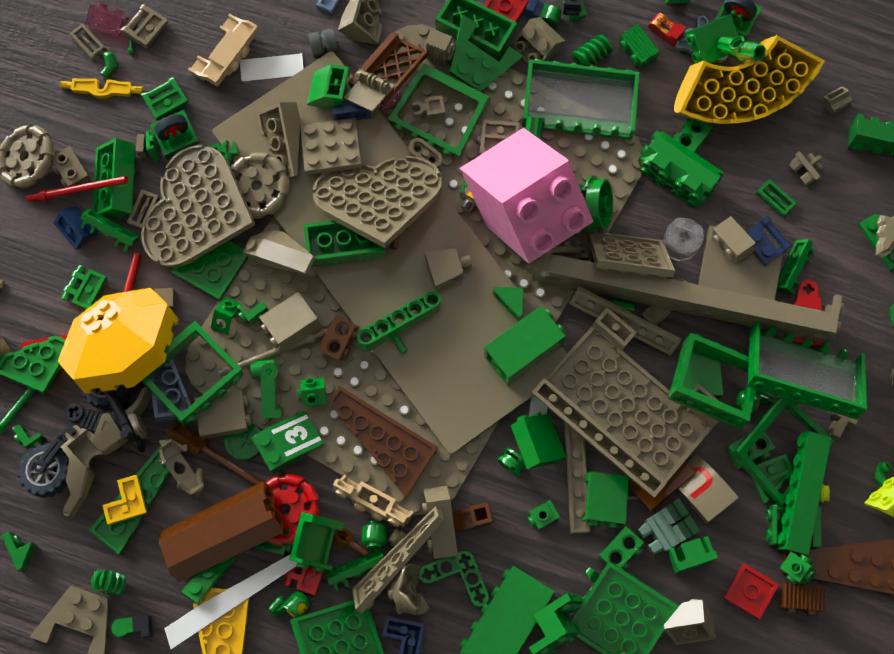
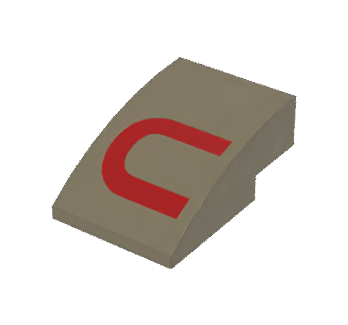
M696 454L686 462L695 471V475L679 487L677 492L706 524L739 497L719 474Z

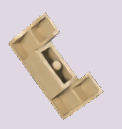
M229 14V18L223 26L219 27L220 31L225 33V36L208 57L209 61L198 55L194 65L188 68L189 73L203 81L207 80L218 87L226 75L230 76L232 72H235L241 59L248 55L250 50L249 44L259 32L258 26L249 20H242Z
M344 475L341 479H336L333 484L335 493L344 499L346 497L350 498L355 509L363 513L364 511L371 513V517L379 522L384 520L396 527L399 525L404 527L405 524H409L414 515L413 511H408L396 505V499L362 481L360 484H357Z

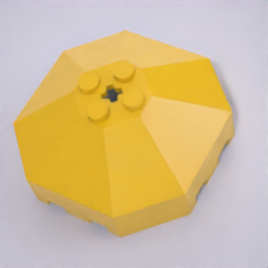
M151 288L105 295L73 320L58 362L85 394L92 393L95 388H100L103 392L116 390L117 385L123 384L126 388L134 387L165 362L167 355L164 350L165 347L171 344L174 335L171 329L172 326L177 325L178 318L169 305Z

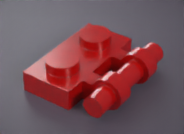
M309 565L308 569L303 568L301 575L296 574L298 566L285 573L286 579L283 585L291 587L293 580L298 581L297 590L316 596L324 573L312 570L313 566Z

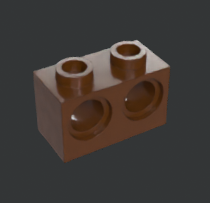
M335 315L318 350L341 361L343 358L346 359L351 351L349 346L352 340L355 341L357 339L359 326ZM344 325L349 327V332L346 335L341 334V327ZM338 342L341 348L339 352L334 353L332 346Z

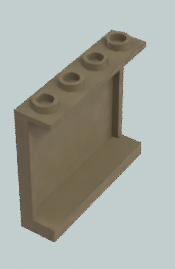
M709 226L705 238L706 245L698 285L774 301L783 254L767 266H764L754 253L738 264H735L733 260H729L725 256L724 250L720 246L717 247L713 243L712 231L715 226ZM769 238L777 249L781 247L775 239Z

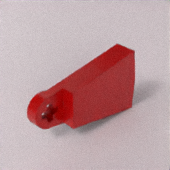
M812 280L803 281L798 287L793 305L822 311L817 284ZM807 285L813 290L809 294H806V291L803 290ZM794 336L792 343L801 345L805 338ZM812 340L810 348H821L824 342Z

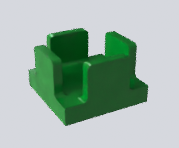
M708 536L683 543L681 547L675 550L674 547L667 550L672 563L673 574L710 563L718 558L716 551H713Z

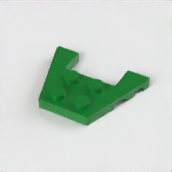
M463 15L460 20V28L457 33V41L449 73L481 92L523 55L509 46L498 62L468 41L478 24Z

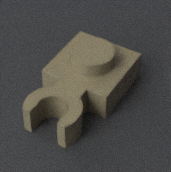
M443 95L424 98L425 103L423 104L421 102L412 103L413 108L420 109L414 112V117L416 118L421 117L425 113H427V118L446 115Z

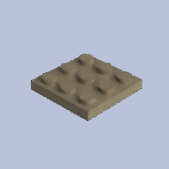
M356 118L300 125L305 175L362 168Z

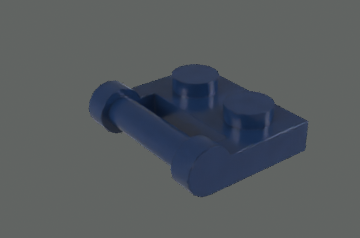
M768 216L746 232L755 241L754 254L764 266H767L792 246V243L786 241L771 223L772 220ZM765 227L780 244V248L777 249L763 233L762 228Z

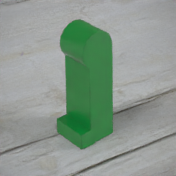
M272 360L267 361L261 368V418H281L283 416V407H277V375L280 367L277 362Z

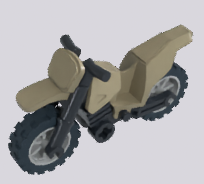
M123 384L117 385L116 390L102 392L99 389L96 393L95 389H93V392L85 394L82 391V396L94 407L101 408L102 410L110 408L113 411L110 413H99L90 409L86 411L79 404L69 405L65 411L68 425L51 444H38L35 448H30L28 453L22 456V461L18 464L19 471L17 472V476L20 478L19 483L26 491L40 498H46V496L54 497L56 493L60 494L63 492V488L68 486L71 495L63 508V514L70 519L74 518L83 501L86 500L95 477L94 472L89 467L93 457L112 453L125 444L128 439L131 442L133 441L139 452L145 451L146 448L142 439L148 438L149 434L140 416L148 406L152 393L148 388L144 387L133 405L127 408L128 405L124 401L129 399L131 396L130 392L133 391L134 387L126 388ZM40 474L38 478L34 480L33 475ZM45 476L46 483L39 484Z

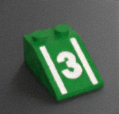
M305 411L278 422L251 437L273 474L324 445Z

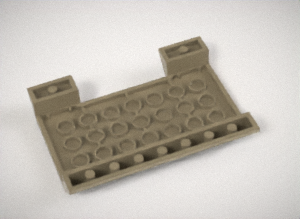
M606 308L595 320L592 327L531 393L649 495L655 498L667 481L719 420L669 400L670 391L623 352L637 332L610 309ZM699 384L693 389V391L717 400Z

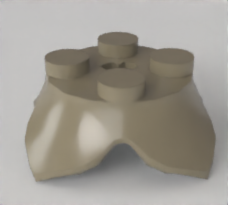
M404 565L390 581L391 588L387 590L390 600H394L398 614L422 615L430 609L422 595L416 593L415 587L419 582L420 569L417 565Z

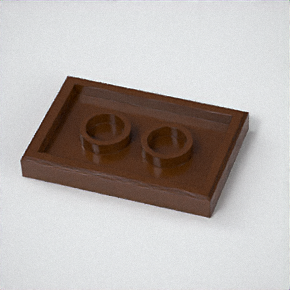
M684 461L655 498L649 495L631 478L628 480V489L652 512L694 476L695 471Z

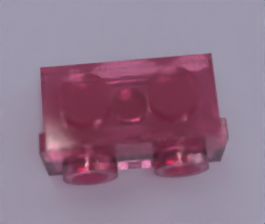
M97 2V5L90 4L85 25L120 37V29L123 27L125 19L129 20V16L124 14V10L118 8L111 10L108 9V5Z

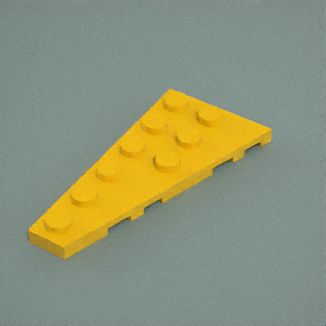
M212 588L199 605L228 589ZM250 597L198 631L202 654H243ZM194 603L193 607L196 608L199 605Z

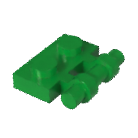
M79 265L76 271H73L72 279L68 286L64 287L61 299L68 302L70 297L74 296L71 302L86 310L95 303L108 278L91 269L84 275L83 273L86 268ZM79 281H82V283H81L79 289L76 290L75 288H76L78 282H79Z

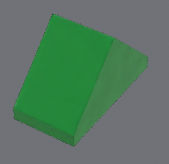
M495 287L492 295L519 322L522 319L523 288Z

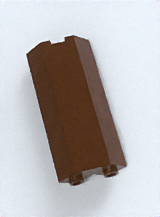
M266 481L162 530L159 545L170 576L174 577L179 583L283 533L284 520L274 507L275 495Z

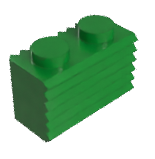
M636 24V26L620 35V48L630 55L632 64L637 65L639 69L658 58L660 51L639 24Z

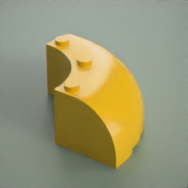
M776 35L760 42L766 48L765 57L762 61L747 59L735 67L717 66L706 61L691 65L678 91L674 111L687 118L713 124H736L766 117L787 106L799 94H802L805 88L817 76L825 60Z

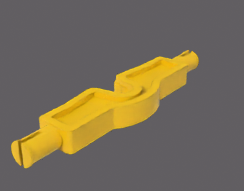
M73 78L72 82H60L61 89H71L73 93L90 94L99 99H107L112 96L131 97V94L143 93V87L132 86L130 82L110 79L106 81L103 89H99V81L95 78Z

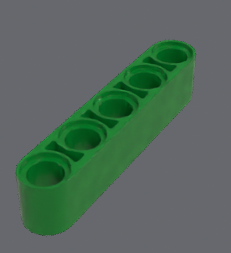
M429 291L361 329L357 334L359 349L364 352L371 351L436 314L441 307L440 294L436 291ZM433 300V301H436L437 303L434 304V305H431V304L428 303V301ZM412 310H419L420 313H419V314H413L411 311H412ZM402 319L404 322L396 323L395 320ZM381 328H385L388 331L385 333H380L378 330ZM363 338L371 339L367 343L361 341Z

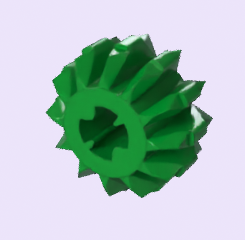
M97 570L94 571L92 576L91 588L98 593L119 596L125 590L126 577L113 571Z

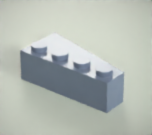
M171 359L153 374L150 380L183 413L191 406V403L173 359ZM152 394L156 423L177 420Z

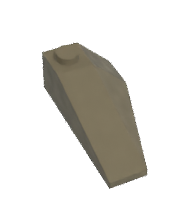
M350 0L342 15L338 30L351 41L378 44L382 32V24L379 23V15L382 14L381 8H379V0Z
M279 102L256 112L260 132L268 141L266 145L268 150H272L274 157L284 164L287 169V177L293 178L297 176L300 116L297 102Z
M272 229L251 236L243 251V254L257 264L306 275L315 260L312 254L285 232Z

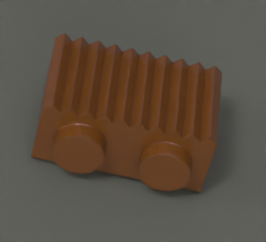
M782 583L780 585V608L786 609V613L797 614L798 610L806 611V615H818V612L824 611L825 586Z

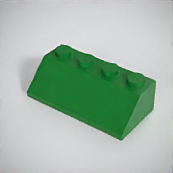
M114 138L96 148L94 182L123 176L128 177L127 184L95 189L93 191L92 210L106 218H123L132 214L133 177L135 174L134 159L136 157L135 143Z

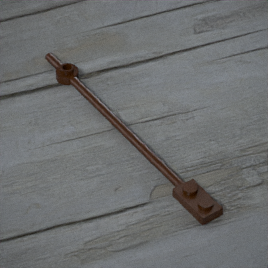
M179 421L167 429L166 436L181 445L187 444L188 450L195 455L203 452L254 486L262 482L208 447L209 440H203L197 432L187 426L183 427ZM344 528L343 531L335 529L332 540L335 546L339 548L349 547L363 557L367 556L369 550L353 541L350 531Z

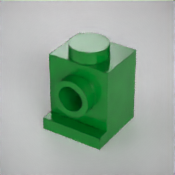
M551 500L529 511L527 519L531 527H536L539 531L559 520L560 516ZM544 512L546 518L541 519L539 513Z

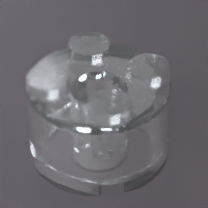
M677 218L670 223L663 237V243L669 257L677 261H686L693 258L703 243V228L697 222L688 218Z

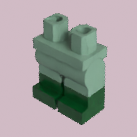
M680 498L643 522L644 524L637 530L642 539L651 534L655 540L647 546L652 555L661 551L664 553L700 532L691 516L672 527V524L689 514Z

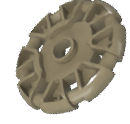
M32 125L16 128L12 135H7L1 143L0 178L8 186L13 188L17 186L18 188L30 187L36 184L38 179H42L52 165L51 159L54 157V143L49 138L50 134L44 128L37 125L33 127Z
M262 152L250 153V156H242L234 162L231 170L235 178L238 173L242 175L240 180L236 181L246 204L247 202L251 204L248 208L252 218H264L265 215H272L278 211L284 204L283 201L288 196L290 190V178L287 177V169L278 158H272L269 154ZM254 163V167H248V164ZM266 164H270L268 170L265 169ZM279 176V181L275 182L274 177ZM260 181L262 187L255 191L253 186L256 182ZM276 191L279 192L277 198L274 197ZM266 202V207L261 208L260 204Z

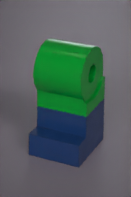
M530 0L526 9V18L541 17L552 27L557 26L562 15V10L557 6L549 5L539 0Z

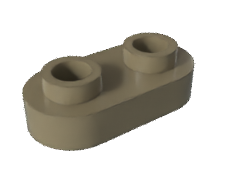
M415 138L408 145V152L411 156L420 157L428 161L433 159L435 162L433 164L437 168L442 162L441 154L423 139ZM418 147L420 151L417 152L414 150V148Z

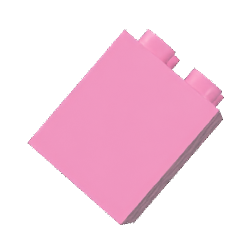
M524 128L460 168L486 226L528 263L533 262L593 222L569 160Z

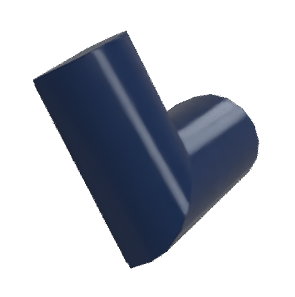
M386 616L382 636L402 640L399 654H420L426 624Z

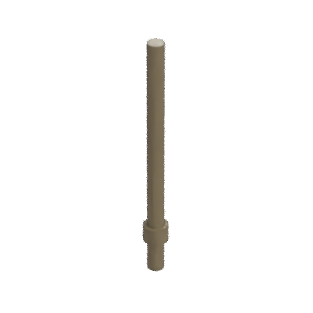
M327 327L314 332L287 351L307 343L308 345L315 343V340L325 337L328 331ZM280 347L274 348L241 361L237 365L241 369L250 367L255 361H264L283 352ZM226 367L219 370L221 378L225 377L232 369Z

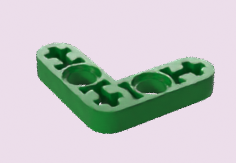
M469 551L458 552V556L443 558L425 565L419 570V579L424 584H432L460 573L472 604L476 607H483L488 602L487 590L475 559ZM462 555L470 557L471 560L468 561L469 567L474 566L475 569L463 573L462 570H466L465 564H460L459 562L462 559ZM444 562L451 563V572H442L441 564ZM437 565L440 577H437L436 573L431 575V580L422 577L425 574L424 570L428 569L429 572L435 571L433 566ZM471 573L476 574L478 577V582L474 585L469 584L466 580L467 576ZM481 584L482 588L478 590L481 595H485L483 603L474 600L476 592L475 590L470 592V588H476Z

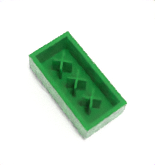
M447 0L435 19L436 30L456 39L460 28V20L465 15L478 24L468 41L499 61L516 34L517 22L473 0Z

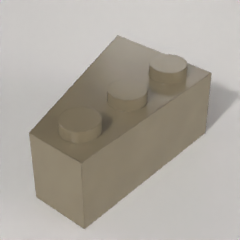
M440 486L424 489L426 503H422L423 514L427 515L436 506L442 511L444 518L440 528L435 530L431 535V540L427 541L429 553L433 552L434 559L458 556L448 487Z

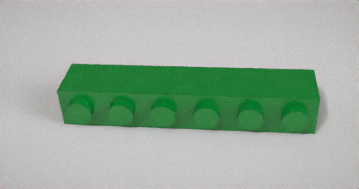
M810 431L802 432L798 437V450L793 460L794 470L789 480L791 485L790 491L785 500L787 505L786 511L782 516V531L778 536L779 550L792 551L798 555H809L832 437Z

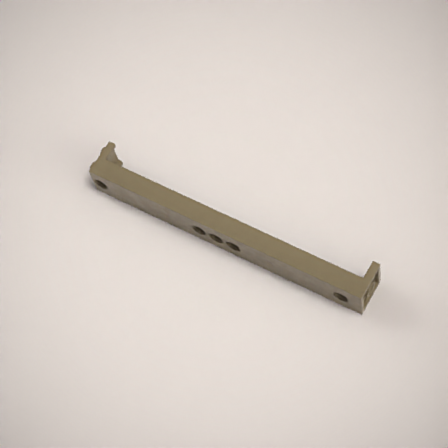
M551 254L546 259L537 258L534 262L532 281L575 290L580 286L593 294L752 327L757 320L760 321V329L768 330L770 327H775L777 333L787 334L791 332L796 337L811 338L812 340L828 343L831 338L835 337L836 333H839L841 321H838L839 314H842L844 309V303H841L842 296L834 295L832 305H826L825 311L669 278H659L650 274L642 276L635 272L621 273L618 270L612 269L604 271L597 268L595 263Z

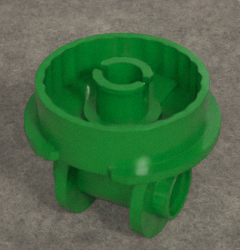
M591 175L586 180L585 187L581 184L578 185L584 199H586L585 202L593 219V222L586 226L588 232L594 233L598 229H607L611 223L613 191L609 180L598 179L597 176Z

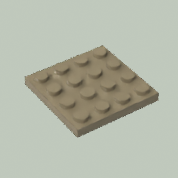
M597 231L594 233L588 232L587 238L594 262L600 270L608 271L612 269L618 270L621 273L635 272L642 276L651 274L659 278L674 277L675 269L663 240Z

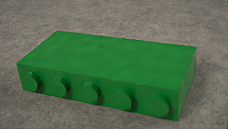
M512 566L511 570L507 568L501 577L504 580L500 587L496 585L491 593V596L494 597L491 603H485L480 611L483 614L480 621L475 620L469 629L472 632L469 639L464 638L458 647L461 649L460 654H517L537 622L534 614L546 607L555 591L515 566Z

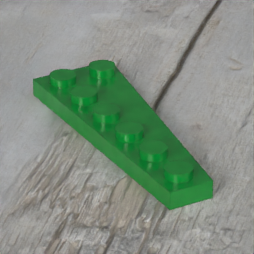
M161 446L158 447L136 474L139 477L147 511L170 474L166 466L159 462V449ZM121 494L113 502L121 500ZM103 513L89 531L118 555H121L145 514L108 525L105 513Z

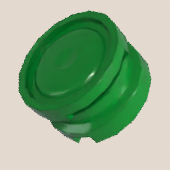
M507 447L504 451L505 454L500 456L497 461L512 475L519 477L521 470L526 469V465L518 453Z

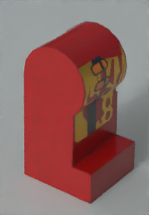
M658 13L649 24L650 30L672 47H675L677 41L683 37L686 29L682 24L677 25L662 13Z

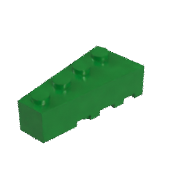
M857 114L848 128L847 149H853L855 152L871 151L873 154L888 153L894 156V122L882 123L879 122L880 118L872 117L869 120L865 119L863 114Z

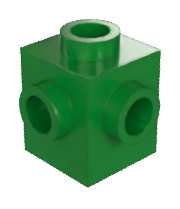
M324 378L301 380V388H297L298 399L303 402V407H316L327 404Z
M791 551L780 566V569L788 574L786 577L793 583L805 584L813 579L816 567L811 564L813 561L806 555L802 554L799 556Z

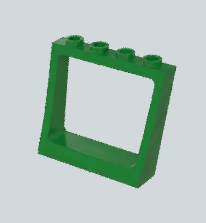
M424 63L388 120L394 122V127L401 131H404V129L411 131L409 135L415 138L423 137L427 139L426 142L432 147L436 148L437 145L442 147V152L451 157L453 154L461 157L491 98ZM427 77L479 103L457 147H453L399 118L416 90Z
M778 396L731 453L778 506H782L785 503L791 485L782 494L779 493L748 456V451L783 409L788 411L810 432L830 437L793 400ZM831 438L830 446H831V445L833 444V442L835 441V440H833L832 438Z

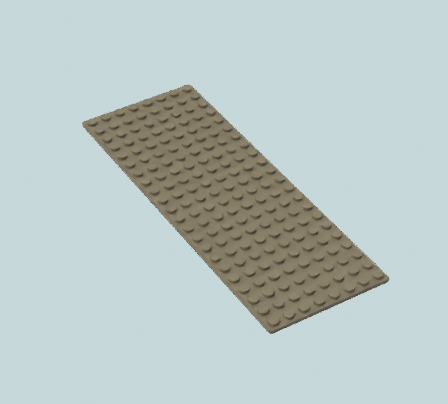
M333 51L328 52L213 128L212 132L220 144L225 140L229 141L228 151L232 148V141L238 145L240 155L232 157L234 162L242 156L247 157L250 156V153L254 152L267 153L270 157H274L272 150H268L266 146L268 144L266 137L262 136L256 112L279 102H297L300 125L334 121L330 108L307 105L314 71L330 64L344 66ZM378 108L373 112L370 111V119L356 120L361 163L376 167L381 162L394 157L395 160L411 156L408 152V147ZM300 129L297 176L290 178L289 194L285 197L282 207L273 216L287 235L306 249L303 224L332 221V219L320 213L314 204L313 186L323 173L305 175ZM254 163L248 164V167H254ZM266 164L265 169L268 170L270 164ZM279 176L274 177L275 182L279 181ZM260 181L256 182L253 186L254 190L261 189L262 183ZM276 191L274 195L275 198H277L279 194L278 191ZM441 191L438 199L408 226V230H404L400 234L398 249H391V243L384 248L385 258L312 267V269L351 322L359 326L358 330L360 331L429 291H435L425 259V252L454 248L457 251L458 257L470 255L472 266L462 269L463 279L436 291L441 296L440 310L398 335L408 349L405 354L400 353L392 339L373 349L379 360L447 452L453 454L534 396L531 392L551 373L567 353L561 347L509 386L503 382L484 357V348L518 323L492 295L493 289L495 287H516ZM524 297L522 319L534 311ZM433 300L428 301V303L431 304V305H434V304L437 303L436 301H433ZM412 310V311H411L413 314H419V313H420L419 310ZM402 319L395 320L396 323L404 322ZM364 338L366 342H369L371 340L369 338Z

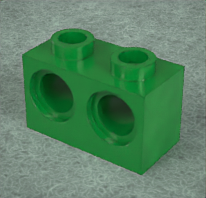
M688 118L682 126V132H677L673 139L679 143L687 142L689 146L685 147L696 153L710 135L713 126L706 122L690 120ZM692 128H697L700 132H694Z
M766 432L757 440L763 444L764 449L759 450L754 444L748 451V456L753 462L758 458L764 460L772 455L770 451L775 447ZM744 438L729 445L725 449L728 455L730 456L731 460L733 461L734 465L736 466L737 470L742 468L743 466L733 457L731 453Z
M625 526L597 558L607 565L611 561V554H618L621 561L616 565L625 570L630 565L627 562L630 557L636 558L643 550L640 546L644 542ZM625 539L633 541V549H627L624 546Z

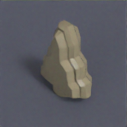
M880 215L876 223L878 226L876 235L879 239L876 244V256L881 259L889 255L894 249V216L891 218Z

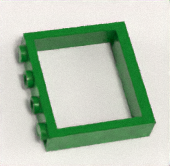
M194 321L171 341L170 346L165 347L164 352L167 355L165 362L141 382L185 427L190 422H194L197 419V415L202 411H207L212 406V402L217 398H222L227 393V389L232 385H237L244 374L237 363ZM200 336L232 371L181 413L149 378Z
M690 333L683 342L668 399L738 429H742L750 420L756 389L747 387L742 410H739L683 386L692 349L748 372L749 357L738 353L736 350L724 347L717 342L707 340L700 335ZM759 361V373L761 372V368H762V364H763V363L760 362V361Z

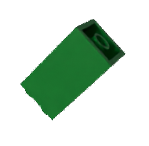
M542 306L527 315L484 348V357L507 386L563 346L565 330L560 324L556 325L552 320L553 315Z

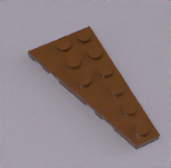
M338 386L328 401L329 404L402 494L407 497L438 447L346 389Z
M894 539L810 549L809 555H806L813 561L811 564L816 567L813 580L894 595ZM790 552L784 553L783 562L788 557Z

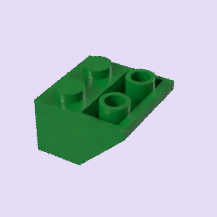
M330 64L314 71L307 105L330 109L345 106L346 99H344V96L348 92V81L350 80L349 67Z

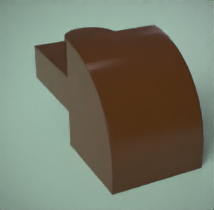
M489 502L452 512L456 532L476 527L480 528L494 523Z

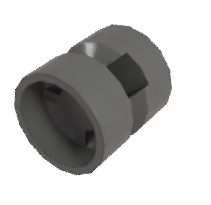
M333 28L323 30L321 34L318 31L308 33L313 57L323 55L325 51L327 53L338 51ZM322 39H327L328 44L323 46Z

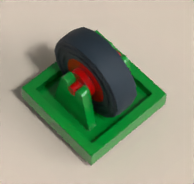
M725 0L715 20L731 14L738 36H743L746 39L762 7L754 4L751 0Z
M184 110L150 124L165 158L177 154L187 147L199 144Z

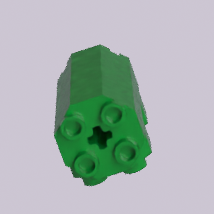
M656 131L651 138L652 141L649 146L646 144L640 152L641 156L638 161L640 162L641 174L655 180V183L660 187L669 185L672 188L671 194L676 198L686 201L689 207H701L716 188L717 182H720L724 172L663 131Z

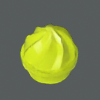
M824 483L822 484L819 500L821 503L830 501V486L824 485Z

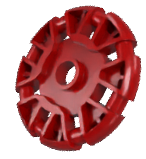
M286 474V476L282 477L277 475L267 480L266 483L275 495L274 507L284 520V531L267 540V542L278 546H285L287 543L292 545L301 512L320 516V508H318L320 500L313 485L306 483L303 477L293 474ZM283 484H287V490H282ZM300 488L303 490L301 496L297 493ZM306 504H310V509L306 510ZM285 505H289L291 508L287 515L282 514V508ZM290 530L289 535L285 536V531Z

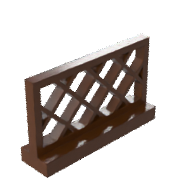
M392 31L359 70L364 69L366 72L373 73L374 75L385 72V76L379 78L386 79L388 82L391 79L399 78L397 83H394L395 87L381 102V104L386 105L427 58L429 52L400 39L399 35ZM402 46L407 48L406 51L398 52ZM412 54H421L418 58L411 59ZM408 56L409 60L398 61V58ZM396 59V63L386 65L390 60ZM410 65L408 70L400 72V67ZM396 68L398 70L397 73L387 74L388 70ZM356 73L348 81L351 89L359 81Z

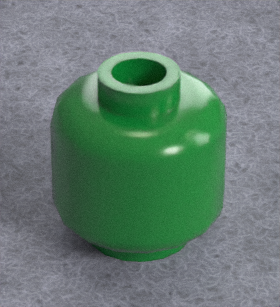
M372 520L362 528V545L369 551H381L387 545L388 529L378 520Z

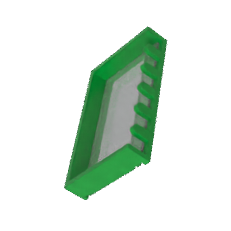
M530 59L522 127H526L527 116L543 118L542 129L632 140L635 132L639 72L616 70L615 68H600L594 65L583 66L576 63L566 64L559 61L549 62L541 59Z
M756 320L748 332L749 363L747 387L856 420L867 410L865 353H861L855 361L846 359L848 356L847 349H842L835 356L828 354L830 344H823L819 350L810 348L812 345L811 338H806L799 345L792 343L794 333L791 332L787 333L783 339L774 337L776 334L775 327L768 328L765 334L760 333V321Z

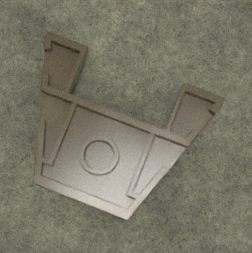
M70 586L33 631L30 638L49 644L56 625L60 624L94 637L87 654H105L110 599Z

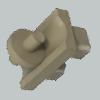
M798 151L789 166L795 173L802 167L807 170L800 177L806 186L814 181L819 182L821 176L813 166L818 170L822 169L823 166L820 164V161L823 157L821 155L815 157L810 153L807 155L810 159V162H808L802 153Z

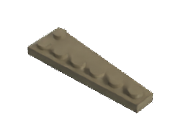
M435 506L352 588L355 609L362 614L366 609H370L373 606L375 598L433 532L440 528L444 518L439 508Z

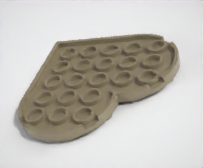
M194 145L181 150L168 162L164 178L161 177L160 183L163 199L158 201L148 212L147 223L145 227L142 226L141 239L145 252L155 262L166 267H180L193 262L256 225L231 167L219 151L203 145Z
M406 156V159L395 160L394 157L381 162L376 167L361 163L362 168L321 174L313 186V200L318 211L384 248L438 199L442 191V178L438 168L430 161L415 156Z

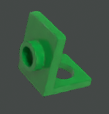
M225 297L214 309L211 328L228 335L232 318L239 312L238 306L241 303ZM217 319L224 320L226 327L219 326Z

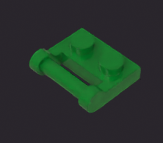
M174 77L169 78V81L155 89L141 94L156 121L189 104ZM173 87V90L163 94L162 96L154 99L153 101L150 100Z

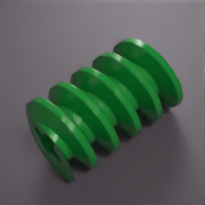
M596 35L595 39H591L589 43L579 47L578 51H574L572 58L579 65L590 66L589 62L595 65V58L601 61V54L607 57V51L612 53L613 48L605 35Z

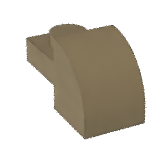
M832 413L830 418L836 421H833L828 429L830 431L829 436L836 441L841 437L846 426L851 429L858 420Z

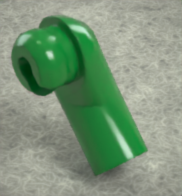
M105 52L103 54L106 66L100 74L106 79L118 66L113 52Z
M886 461L880 462L876 466L874 479L880 488L887 480L888 471L891 470V465Z

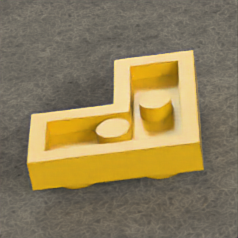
M138 475L117 480L122 499L103 505L107 524L112 525L148 514Z

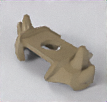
M173 439L159 440L158 442L161 446L159 449L160 464L165 465L177 482L178 490L194 494L196 498H199L204 488L202 475L205 470L199 468L195 474L180 451L186 452L188 445H181ZM175 462L184 466L185 471L183 474H177L174 471Z

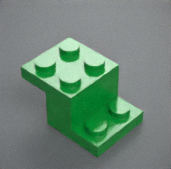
M566 593L534 614L546 637L529 647L532 654H555L558 652L557 648L562 644L566 646L575 640L574 637L579 633L567 612L572 613L579 609L578 605L583 602L580 595Z

